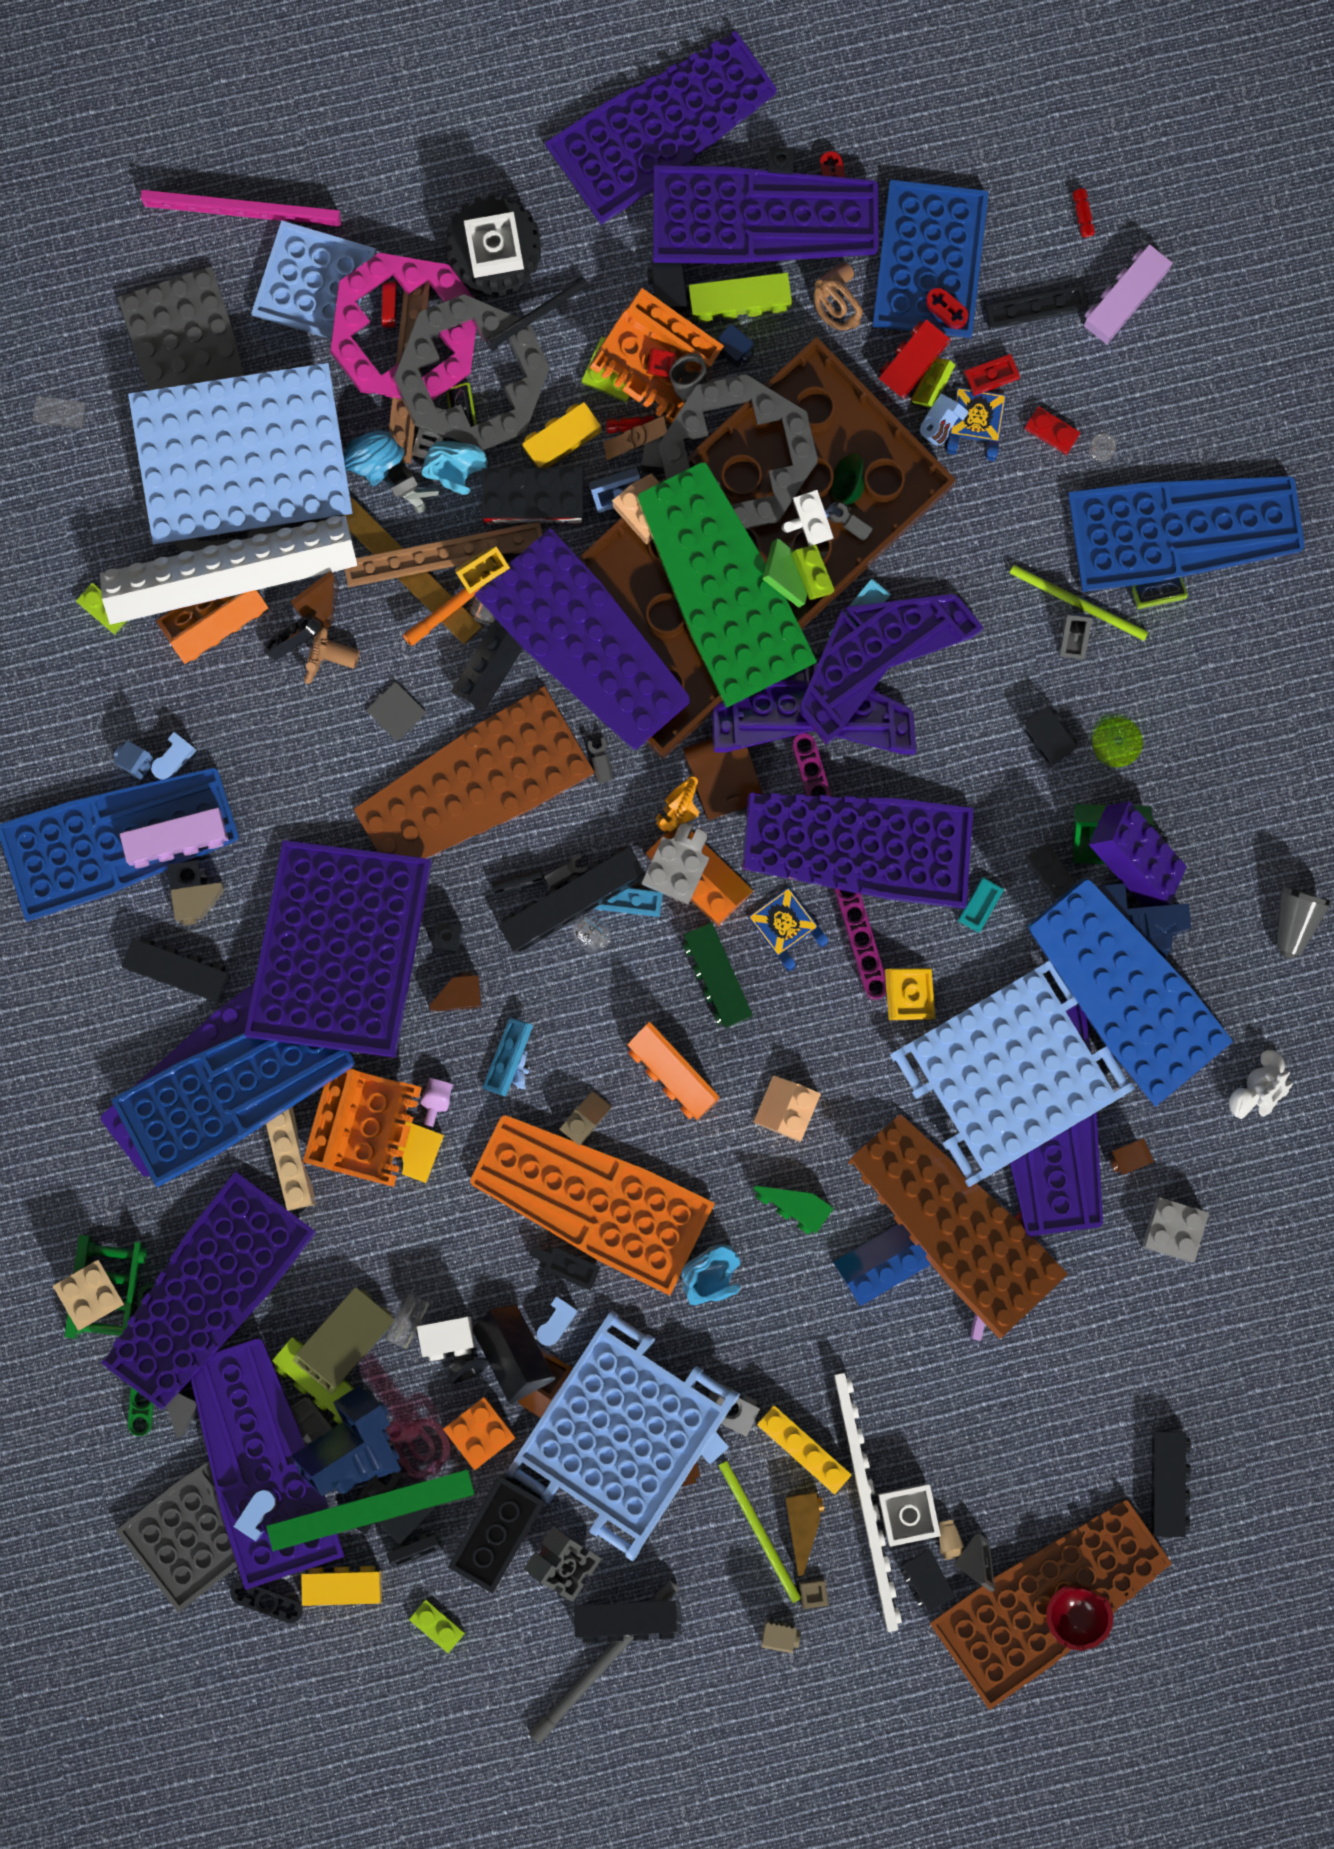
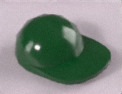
M859 453L845 456L835 467L830 494L837 503L852 504L859 500L864 492V479L862 477L863 458Z

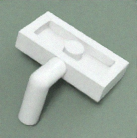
M818 490L792 498L799 518L783 523L782 530L787 533L803 528L808 546L833 539Z

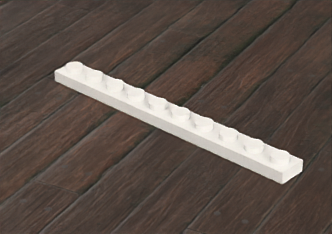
M845 1373L835 1374L834 1378L885 1624L888 1632L897 1631V1624L902 1623L899 1607L894 1608L892 1598L896 1597L894 1583L888 1582L886 1572H890L891 1568L888 1556L883 1557L881 1546H886L883 1530H877L876 1521L880 1520L877 1505H872L870 1496L875 1494L872 1479L867 1480L865 1470L870 1469L867 1454L861 1453L860 1444L864 1443L861 1428L856 1429L855 1418H859L856 1402L851 1403L849 1393L854 1392L851 1377L846 1378Z

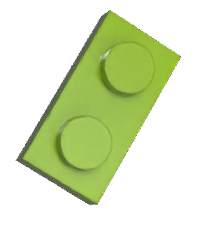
M937 358L923 375L911 401L917 406L932 408L950 378L955 364L950 360Z
M817 545L797 549L791 553L810 600L830 595L835 591Z
M93 583L76 600L82 608L114 635L127 622L109 623L102 600V592Z
M427 1599L409 1619L447 1653L452 1650L465 1634L460 1627Z

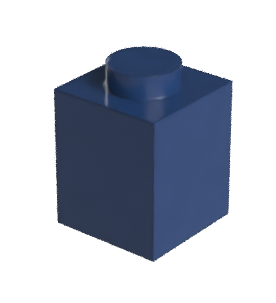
M732 324L716 340L724 345L720 354L736 368L741 362L746 364L754 354L752 352L754 343Z

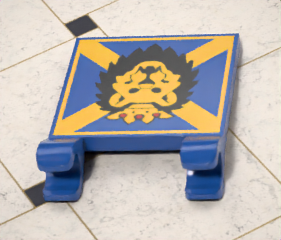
M957 387L955 401L969 413L964 420L958 418L950 429L947 453L956 454L959 437L989 442L986 459L995 461L998 454L1007 395L984 392L973 396L970 389Z
M789 887L748 916L787 971H791L796 967L795 961L787 951L811 934L821 948L828 944L827 936L818 927Z

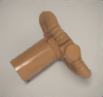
M846 262L839 263L817 279L814 291V305L820 318L826 324L828 323L830 327L841 331L858 327L861 324L860 318L863 314L862 306H860L854 295L845 286L854 277L852 267ZM838 289L843 292L842 294L846 296L845 298L855 310V313L845 323L833 321L826 314L824 308H822L823 306H821L822 302L828 312L836 318L846 315L847 306L845 301L836 292ZM832 296V300H836L839 303L841 312L836 311L832 307L831 303L827 300L828 297Z
M320 627L314 636L313 646L306 664L307 673L304 677V682L310 684L313 681V677L316 675L323 660L355 669L360 656V650L328 640L327 629Z

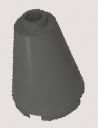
M1282 887L1276 946L1277 949L1281 950L1280 955L1295 959L1296 955H1302L1330 908L1331 900L1323 897L1320 899L1314 894L1291 887Z

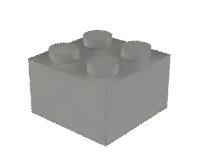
M1156 1198L1142 1248L1190 1263L1195 1262L1209 1213L1163 1198Z

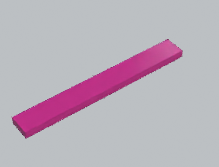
M149 190L141 191V200L145 207L334 227L341 226L342 220L339 210Z

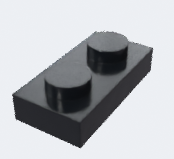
M425 1534L416 1538V1542L406 1545V1543L394 1546L392 1551L386 1553L392 1567L396 1568L442 1550V1547L435 1535Z

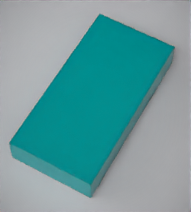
M982 877L969 899L967 907L964 908L957 921L980 933L1002 895L1004 888Z

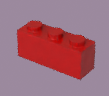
M927 319L924 323L920 321L911 331L913 337L908 343L903 341L895 351L897 354L896 358L892 363L887 361L879 371L882 374L879 380L903 399H905L952 341Z

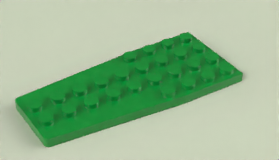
M699 463L637 495L638 504L690 636L726 708L817 663L786 597L762 579L766 563L706 463Z

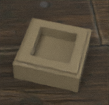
M825 1579L799 1583L803 1609L829 1606Z

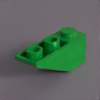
M761 1186L753 1188L757 1192L754 1196L765 1205L771 1202L778 1207L775 1212L786 1220L790 1217L799 1222L796 1227L807 1235L811 1231L816 1234L834 1209L813 1193Z

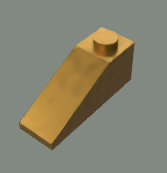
M816 1492L785 1497L798 1576L804 1575L820 1523V1513H824L822 1497L817 1498Z

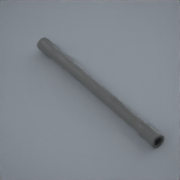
M669 1578L654 1594L650 1602L670 1601L680 1588ZM633 1637L623 1638L624 1642L612 1643L554 1708L536 1724L528 1734L537 1743L540 1744L549 1735L559 1720L633 1640Z

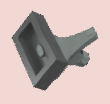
M405 465L389 472L384 478L385 483L395 497L407 499L414 505L417 513H421L427 508L421 498L438 496L439 493L438 489H417L416 486L418 484Z

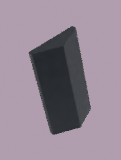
M517 1304L489 1310L474 1326L473 1333L486 1359L489 1360V1365L510 1405L555 1380Z

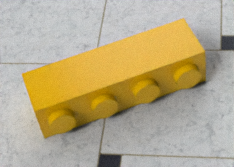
M773 1405L757 1423L765 1433L833 1494H836L852 1476L850 1472L776 1406Z

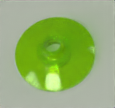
M1115 717L1103 721L1096 728L1093 734L1092 747L1097 758L1105 765L1116 768L1125 767L1139 757L1143 747V738L1139 728L1133 722L1125 718ZM1121 737L1123 744L1116 745L1114 738Z

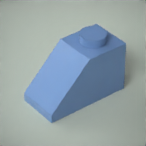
M126 741L124 745L120 744L113 755L115 757L113 762L117 766L143 781L155 760L149 752L129 741Z

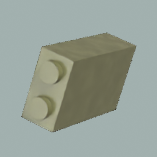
M356 1287L296 1353L293 1359L294 1363L331 1394L334 1393L384 1336L395 1321L387 1308L379 1307L372 1301L373 1298L365 1290L360 1291Z

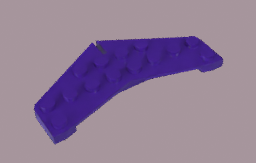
M954 594L846 607V613L858 627L856 628L846 614L841 611L802 699L800 712L827 745L839 735L889 668L971 639L979 634L984 627L962 600Z
M818 662L812 665V677ZM807 667L727 708L723 702L718 704L714 708L712 715L714 752H730L814 731L800 712L802 699L810 683L809 668ZM875 690L871 691L837 736L899 754L915 755L916 753L913 711L909 707Z

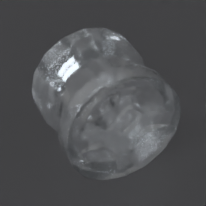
M1105 433L1095 436L1089 447L1091 458L1097 462L1110 460L1116 449L1114 438Z

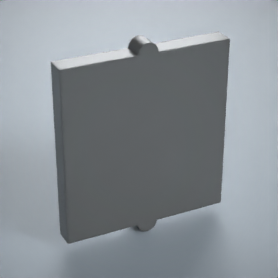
M396 682L383 694H379V698L366 710L396 742L409 730H414V725L426 714Z

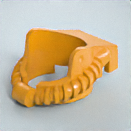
M694 775L688 776L664 800L667 805L663 810L667 816L664 818L659 813L655 818L657 820L656 824L662 831L665 832L667 830L671 832L682 823H687L698 817L699 811L692 802L696 785L698 784V780Z

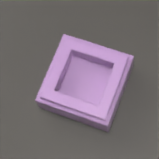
M976 1314L973 1319L970 1339L981 1341L985 1323Z

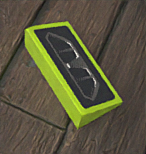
M470 382L452 387L446 392L449 409L461 404L470 426L477 425Z
M1182 577L1131 586L1137 610L1184 600L1188 597Z

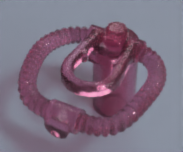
M429 1418L393 1421L386 1427L390 1437L389 1440L395 1442L394 1447L400 1459L398 1460L412 1477L417 1479L425 1478L429 1475L435 1476L440 1473L442 1465L450 1455L449 1439L443 1430L444 1428ZM423 1426H430L439 1433L444 1447L440 1458L426 1466V1469L417 1471L405 1459L402 1453V1442L405 1441L412 1455L417 1460L427 1461L431 1459L435 1453V1443L423 1428ZM420 1434L430 1447L429 1453L425 1456L417 1452V1445H414L412 1442Z

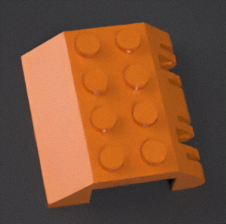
M641 288L620 315L596 352L589 368L596 373H599L604 368L601 376L605 379L612 372H615L618 375L614 383L616 387L619 388L624 382L622 391L638 402H641L645 397L642 405L646 408L653 401H656L659 405L655 414L660 417L665 411L664 420L672 424L682 409L684 401L680 400L675 394L669 378L646 374L650 349L656 348L676 353L675 361L687 354H699L703 356L707 369L711 367L724 345ZM689 361L685 364V369L687 372H701L702 366L696 361Z
M354 1069L347 1070L324 1085L303 1163L394 1187L397 1176L391 1175L392 1171L398 1173L400 1167L392 1164L394 1156L403 1157L404 1151L398 1150V1148H405L411 1126L405 1125V1123H412L414 1118L406 1114L407 1107H417L418 1102L412 1100V1098H419L422 1087L362 1073Z

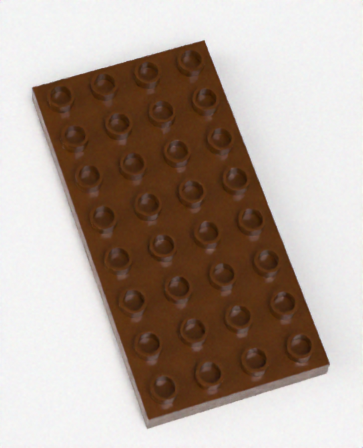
M818 337L814 338L764 386L807 412L818 462L796 497L818 490L823 508L827 510L832 503L836 502L831 497L830 489L833 484V473L837 463L849 454L859 453L863 458L862 477L864 479V492L859 500L847 505L848 513H854L871 525L873 529L869 536L862 541L842 527V523H835L827 518L833 539L815 545H817L835 591L830 595L812 600L809 599L807 594L805 604L801 607H797L787 599L801 630L940 501L956 483V479ZM752 401L743 404L687 457L690 468L699 463L707 464L731 505L773 496L768 471L792 466L782 420L757 425ZM793 501L785 511L780 522L746 529L765 563L768 559L771 543L777 538L793 551L808 547L803 528L787 533L782 530L783 523L799 518ZM621 518L587 549L579 559L602 583L689 695L690 703L646 741L663 760L713 713L714 708L723 701L690 636L653 539L648 544H645L627 522Z

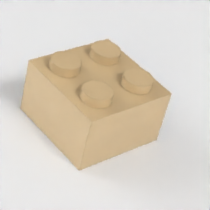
M99 1260L92 1262L52 1285L78 1331L124 1305Z

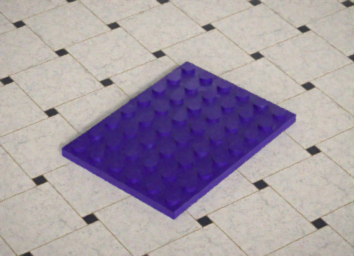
M283 840L244 1035L247 1038L396 1058L431 871V859Z

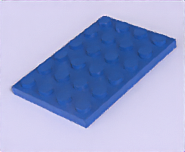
M890 180L872 327L912 331L920 321L924 323L927 319L947 336L972 338L989 191ZM942 288L960 302L968 311V319L965 326L960 329H952L934 315L926 305L928 293L932 289ZM933 296V305L939 303L944 308L946 307L944 304H942L943 297L939 296L938 298H935ZM950 309L948 310L953 315L952 321L955 322L957 319L962 321L961 312L955 314Z

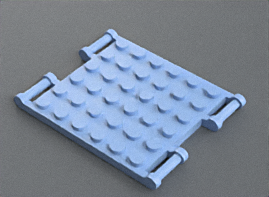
M1049 961L890 1054L893 1062H897L914 1090L912 1094L915 1099L934 1090L959 1134L942 1144L946 1150L949 1149L967 1179L965 1183L968 1188L1135 1090L1132 1082H1128L1107 1046L1091 1055L1066 1013L1068 1009L1077 1005V1002ZM1047 971L1051 972L1067 999L1063 1004L1060 1003L1043 975ZM910 1052L929 1082L923 1086L905 1057ZM1101 1058L1121 1088L1116 1092L1113 1091L1096 1063ZM962 1140L981 1169L977 1174L974 1173L957 1144Z
M612 1310L508 1468L506 1476L512 1480L515 1478L540 1495L541 1499L547 1504L552 1501L559 1487L599 1514L590 1529V1533L596 1537L599 1535L624 1552L626 1557L633 1561L638 1556L643 1544L729 1410L738 1400L740 1394L735 1390H728L704 1374V1370L698 1366L692 1370L685 1382L644 1356L654 1343L655 1338L649 1334L645 1335L619 1318V1314ZM614 1326L640 1343L638 1348L635 1350L610 1334L609 1330L611 1327ZM699 1382L725 1399L723 1404L720 1406L693 1388L695 1383ZM523 1463L551 1481L549 1486L545 1487L521 1471ZM607 1520L634 1537L635 1541L633 1544H629L604 1527Z

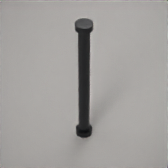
M583 276L578 277L574 284L495 336L485 338L487 346L491 351H495L498 349L499 344L581 290H588V282Z

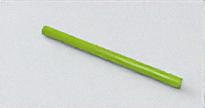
M1013 565L1010 574L1143 641L1149 633L1016 565Z
M728 1461L721 1463L718 1466L791 1602L795 1603L801 1599L795 1585Z

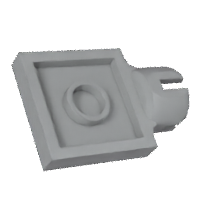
M682 823L674 838L666 839L662 837L642 881V885L689 905L709 861V857L702 854V848L707 840V833L697 827L692 840L688 838L693 825Z

